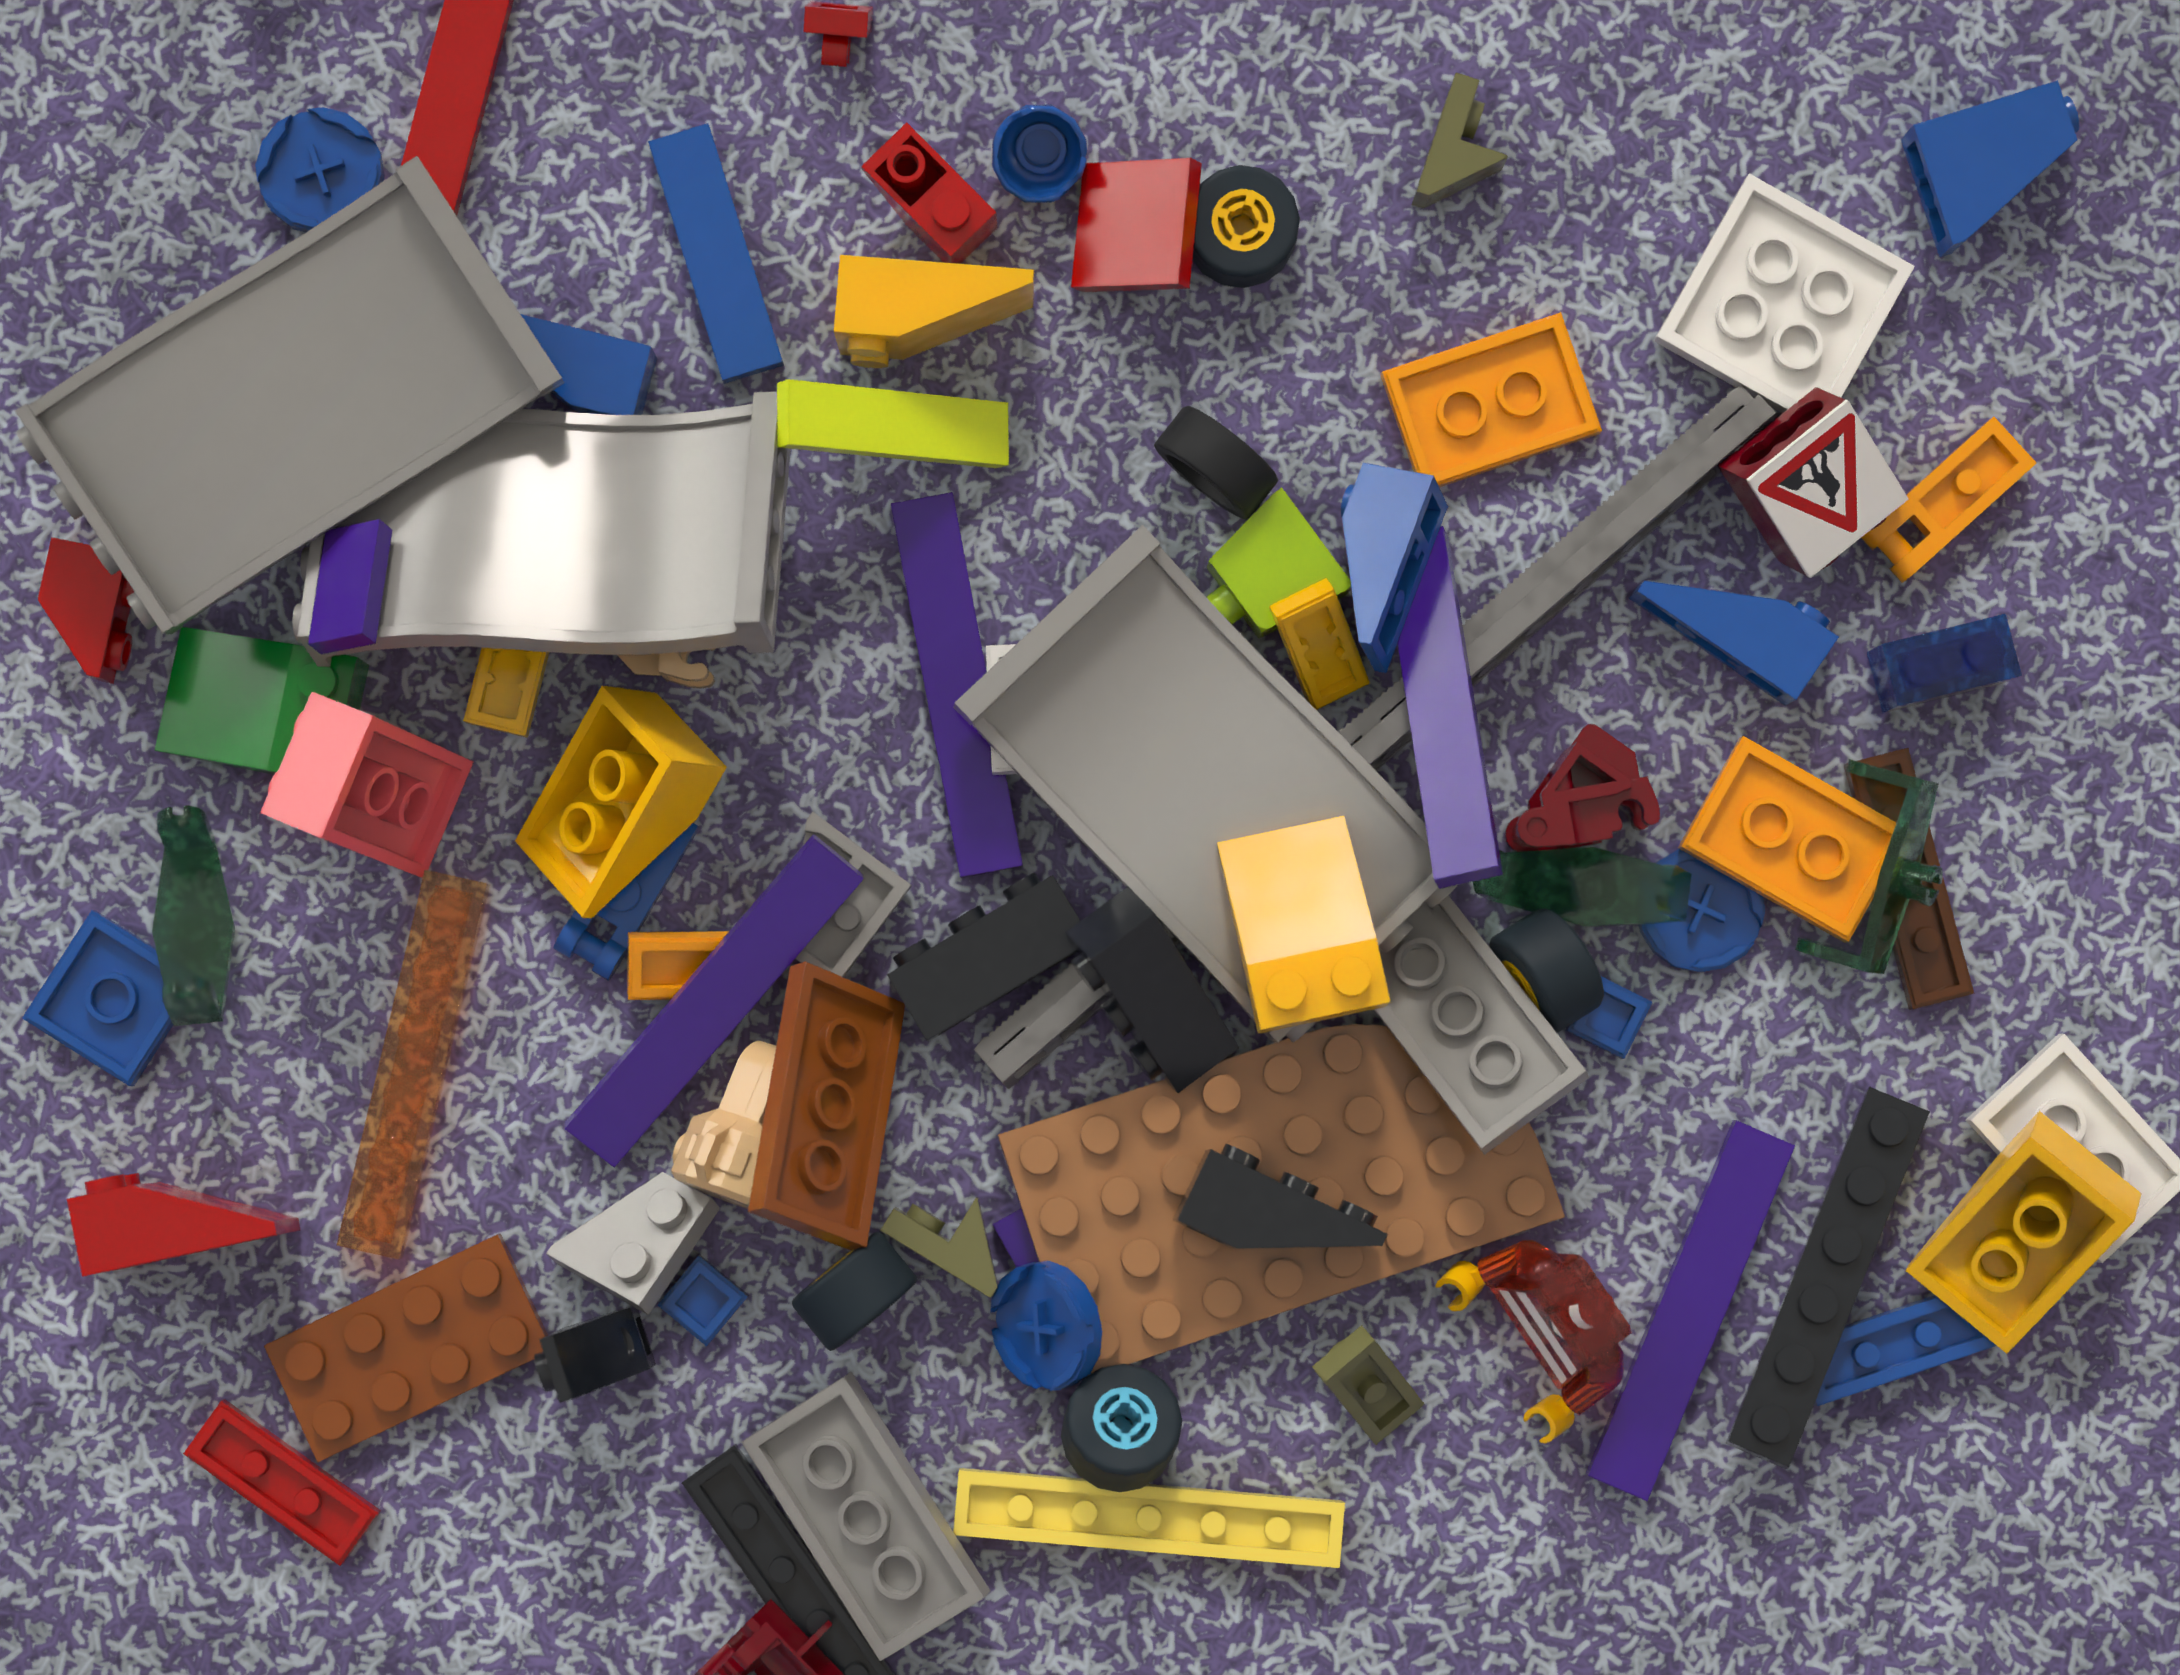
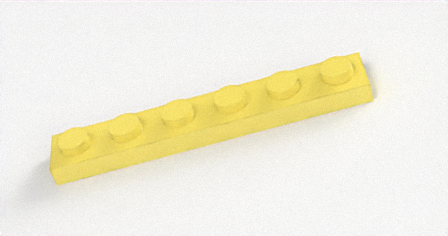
M959 1468L953 1532L956 1536L1340 1568L1345 1502L1342 1500L1148 1484L1141 1489L1115 1492L1097 1488L1083 1478Z

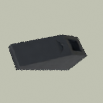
M1226 1143L1221 1154L1212 1149L1205 1150L1173 1218V1221L1234 1249L1383 1246L1388 1235L1373 1227L1377 1220V1215L1345 1200H1342L1338 1210L1315 1199L1319 1190L1317 1186L1287 1172L1283 1173L1280 1181L1274 1180L1256 1171L1261 1161L1260 1159Z
M633 1306L559 1329L539 1339L543 1352L534 1355L537 1372L546 1392L555 1390L559 1403L572 1400L639 1374L656 1365L640 1312Z

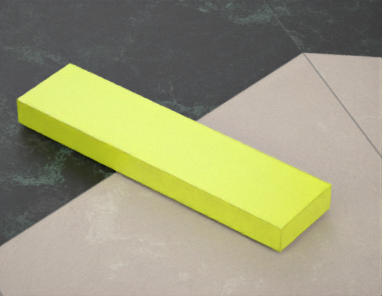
M787 379L777 383V447L1000 468L1009 465L1008 403Z

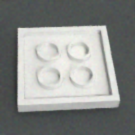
M1749 173L1656 335L1654 342L1736 388L1742 385L1754 398L1759 394L1770 407L1782 414L1815 387L1842 397L1915 266Z

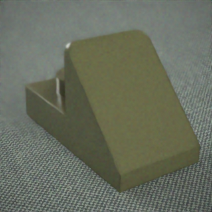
M1457 72L1455 73L1411 205L1424 209L1503 169L1508 159L1507 155L1461 140V136L1473 140L1485 103L1474 100L1480 80Z
M979 1197L975 1198L950 1240L940 1234L945 1222L916 1204L912 1203L907 1213L897 1207L893 1208L880 1231L989 1298L992 1297L998 1287V1281Z
M1362 1325L1347 1338L1335 1344L1329 1353L1312 1366L1317 1375L1375 1445L1425 1405Z

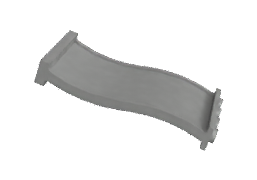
M418 156L395 169L396 172L308 232L136 334L33 403L25 404L15 410L24 424V427L16 431L21 443L37 464L48 460L61 480L60 483L53 486L57 497L75 520L82 515L85 516L98 536L90 541L93 551L111 575L121 570L135 591L126 597L127 601L141 623L148 630L157 625L162 633L173 634L181 629L182 625L270 567L448 458L539 397H544L564 384L555 366Z
M754 392L753 403L700 412L660 415H604L521 409L448 458L333 528L380 519L393 530L376 644L322 655L308 645L325 534L310 542V547L303 548L300 560L301 575L305 583L302 604H296L292 617L293 632L297 642L303 644L318 667L330 666L331 657L335 655L412 647H483L587 655H645L692 652L740 645L744 646L748 653H774L791 451L789 448L777 447V392Z
M1142 525L954 703L953 708L970 726L972 725L1085 846L1156 914L1167 930L1255 1022L1217 842L1344 816L1377 943L1385 953L1394 948L1413 929L1407 918L1419 906L1426 902L1433 909L1458 885L1442 889L1438 888L1433 877L1426 826L1422 819L1353 746L1234 628L1160 547L1161 543ZM1316 1022L1265 1032L1264 1034L1271 1042L1278 1043L1285 1035L1292 1042H1295Z

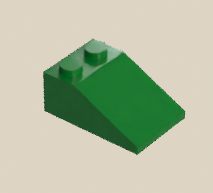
M182 627L180 629L154 751L274 775L279 770L294 735L295 722L305 709L311 692L360 710L369 664L358 657L342 654L332 656L330 666L318 667L304 646Z

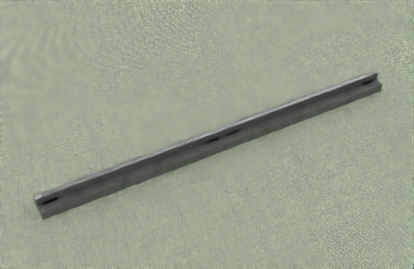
M1742 385L1727 393V397L1721 398V402L1716 403L1715 408H1710L1709 413L1704 414L1702 419L1697 420V424H1692L1691 429H1686L1685 434H1680L1679 439H1674L1673 444H1668L1667 449H1663L1660 455H1656L1655 460H1650L1649 465H1644V470H1638V475H1633L1632 480H1627L1626 485H1621L1620 490L1614 492V496H1609L1608 501H1603L1602 506H1597L1596 511H1591L1590 516H1585L1584 521H1580L1577 527H1573L1572 532H1567L1566 537H1561L1560 542H1555L1554 547H1549V552H1543V557L1537 558L1536 563H1531V568H1525V573H1519V578H1513V583H1508L1507 588L1501 589V594H1495V599H1490L1489 604H1484L1483 609H1478L1477 614H1472L1471 619L1466 620L1465 625H1463L1472 687L1479 683L1719 475L1721 470L1718 465L1773 422L1776 412L1759 394L1753 398ZM1403 676L1400 677L1399 682H1394L1393 687H1388L1387 692H1382L1381 697H1376L1375 702H1370L1369 707L1364 708L1363 713H1358L1357 718H1352L1351 723H1346L1345 728H1340L1339 731L1376 771L1412 741ZM1163 925L1164 929L1170 936L1173 943L1175 945L1179 943V941ZM1069 963L1068 968H1063L1062 973L1056 974V979H1050V984H1044V989H1038V994L1032 995V999L1026 1000L1025 1005H1020L1019 1010H1014V1014L1008 1016L1007 1021H1002L1001 1026H996L995 1031H990L989 1036L983 1037L974 1050L999 1080L1010 1089L1101 1010L1100 1005L1107 1001L1108 998L1101 987L1092 992L1079 976L1072 963Z

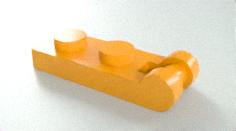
M1992 417L1906 494L1909 499L1887 516L1881 525L1867 532L1861 539L1871 550L1878 547L1894 564L1890 571L1903 583L2036 464V461L1995 417ZM1908 519L1925 535L1914 547L1897 531Z

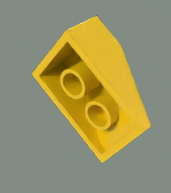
M840 255L834 320V335L840 355L851 356L850 363L855 366L888 367L889 359L904 360L1031 309L1034 306V270Z
M602 685L515 842L582 918H593L697 820L727 766L657 693Z
M1344 816L1217 842L1258 1034L1383 1008L1390 1003L1378 943Z
M2039 1111L1999 1153L1909 1263L1905 1271L2008 1354L2135 1221L2142 1193Z

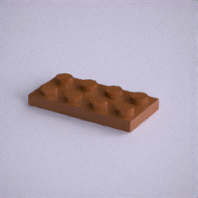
M806 961L790 966L748 1207L749 1213L848 1250L867 1247L905 1012V1004Z
M500 1233L263 1346L318 1463L534 1360L535 1354L543 1352L539 1339L548 1334Z

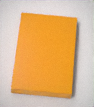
M1561 312L1382 371L1381 378L1413 471L1433 475L1439 487L1598 435L1602 432Z
M1742 736L1736 743L1678 848L1846 943L1850 941L1911 831L1747 737Z

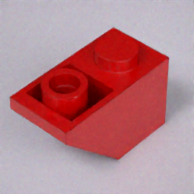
M907 122L861 166L864 173L903 222L943 263L961 264L997 229L996 211Z
M51 537L37 600L86 675L101 682L114 684L116 671H124L131 655L132 636L129 633H125L131 606L126 597L135 591L121 570L113 575L107 571L91 545Z

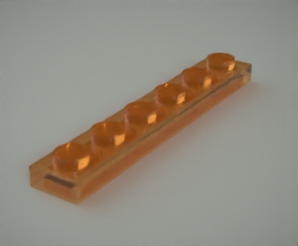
M424 870L337 1246L395 1259H403L490 884Z

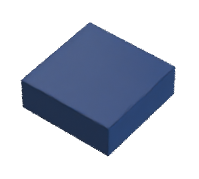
M1601 976L1604 989L1601 1005L1566 1027L1565 1031L1620 1059H1625L1652 1005V1001Z
M698 1255L657 1306L705 1346H708L749 1295L704 1257Z

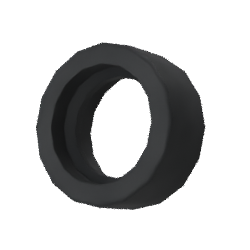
M1191 406L1183 407L1154 443L1158 454L1180 476L1217 505L1242 519L1251 517L1278 482L1275 471L1249 445L1218 421Z

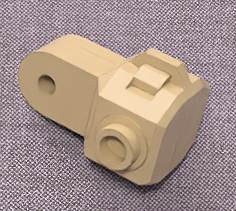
M755 1041L748 1045L741 1053L735 1065L719 1108L692 1117L687 1132L678 1139L673 1150L674 1164L671 1172L675 1180L710 1196L748 1209L776 1045L764 1041Z

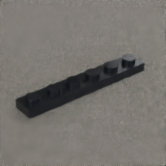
M1872 1087L1867 1089L1725 1444L1781 1468L1788 1469L1790 1467L1930 1111Z

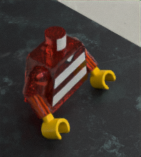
M1522 1240L1479 1259L1478 1267L1467 1261L1456 1262L1437 1281L1435 1287L1439 1288L1444 1284H1452L1461 1291V1294L1456 1296L1447 1306L1451 1311H1462L1482 1291L1484 1285L1491 1289L1557 1389H1561L1562 1396L1551 1394L1529 1408L1523 1418L1526 1422L1536 1414L1544 1416L1550 1425V1432L1539 1441L1540 1443H1548L1573 1425L1574 1413L1583 1414L1621 1383L1624 1376V1352L1619 1344L1632 1334L1630 1325L1614 1303L1612 1296L1606 1291L1583 1257L1576 1254L1556 1253L1538 1241Z

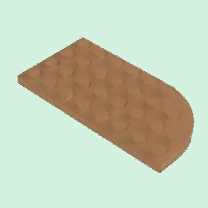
M1350 1024L1307 1032L1295 1042L1288 1038L1278 1043L1276 1042L1224 1059L1179 1093L1164 1079L997 1135L1038 1261H1052L1069 1268L1086 1284L1098 1307L1103 1331L1101 1352L1091 1374L1102 1367L1119 1364L1128 1365L1565 1217L1545 1156L1530 1123H1527L1484 1155L1389 1029L1382 1025ZM1226 1143L1260 1159L1261 1161L1256 1171L1274 1180L1280 1181L1283 1173L1287 1172L1317 1186L1319 1190L1315 1199L1338 1210L1342 1200H1345L1377 1215L1378 1217L1373 1227L1388 1235L1383 1246L1234 1249L1173 1221V1218L1205 1150L1212 1149L1221 1154Z

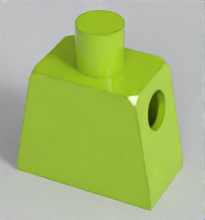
M1282 487L1274 492L1210 558L1206 567L1220 586L1206 596V598L1231 624H1234L1243 617L1258 638L1278 630L1269 608L1270 605L1325 578L1328 579L1334 588L1338 600L1351 591L1350 579Z

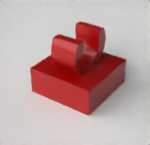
M810 1L805 6L803 32L824 34L821 65L847 67L850 61L851 36L863 38L869 36L872 28L873 7Z

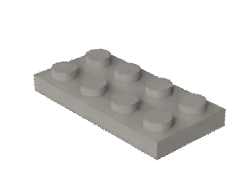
M1448 895L1433 909L1426 902L1419 906L1407 918L1413 929L1389 952L1385 953L1378 946L1390 1003L1386 1007L1373 1010L1485 1155L1586 1081L1589 1076L1582 1064Z
M852 1371L741 1442L879 1661L884 1660L971 1607L990 1593L991 1590Z

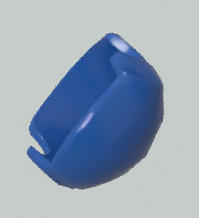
M1052 104L1025 105L1002 122L992 140V168L1004 190L1025 203H1051L1060 200L1081 178L1087 163V141L1079 125L1072 116Z

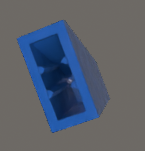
M2058 80L1914 124L1901 138L1939 257L1952 254L2078 140L2076 133L2079 131L2077 109L2069 96L2063 97Z

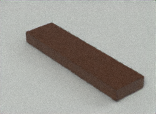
M1909 748L1844 764L1852 798L1911 831L1877 891L1909 1010L1974 994Z

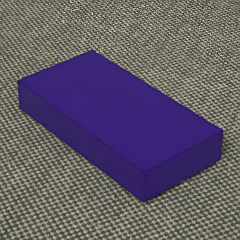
M380 519L331 529L325 533L308 645L321 655L376 644L393 531Z

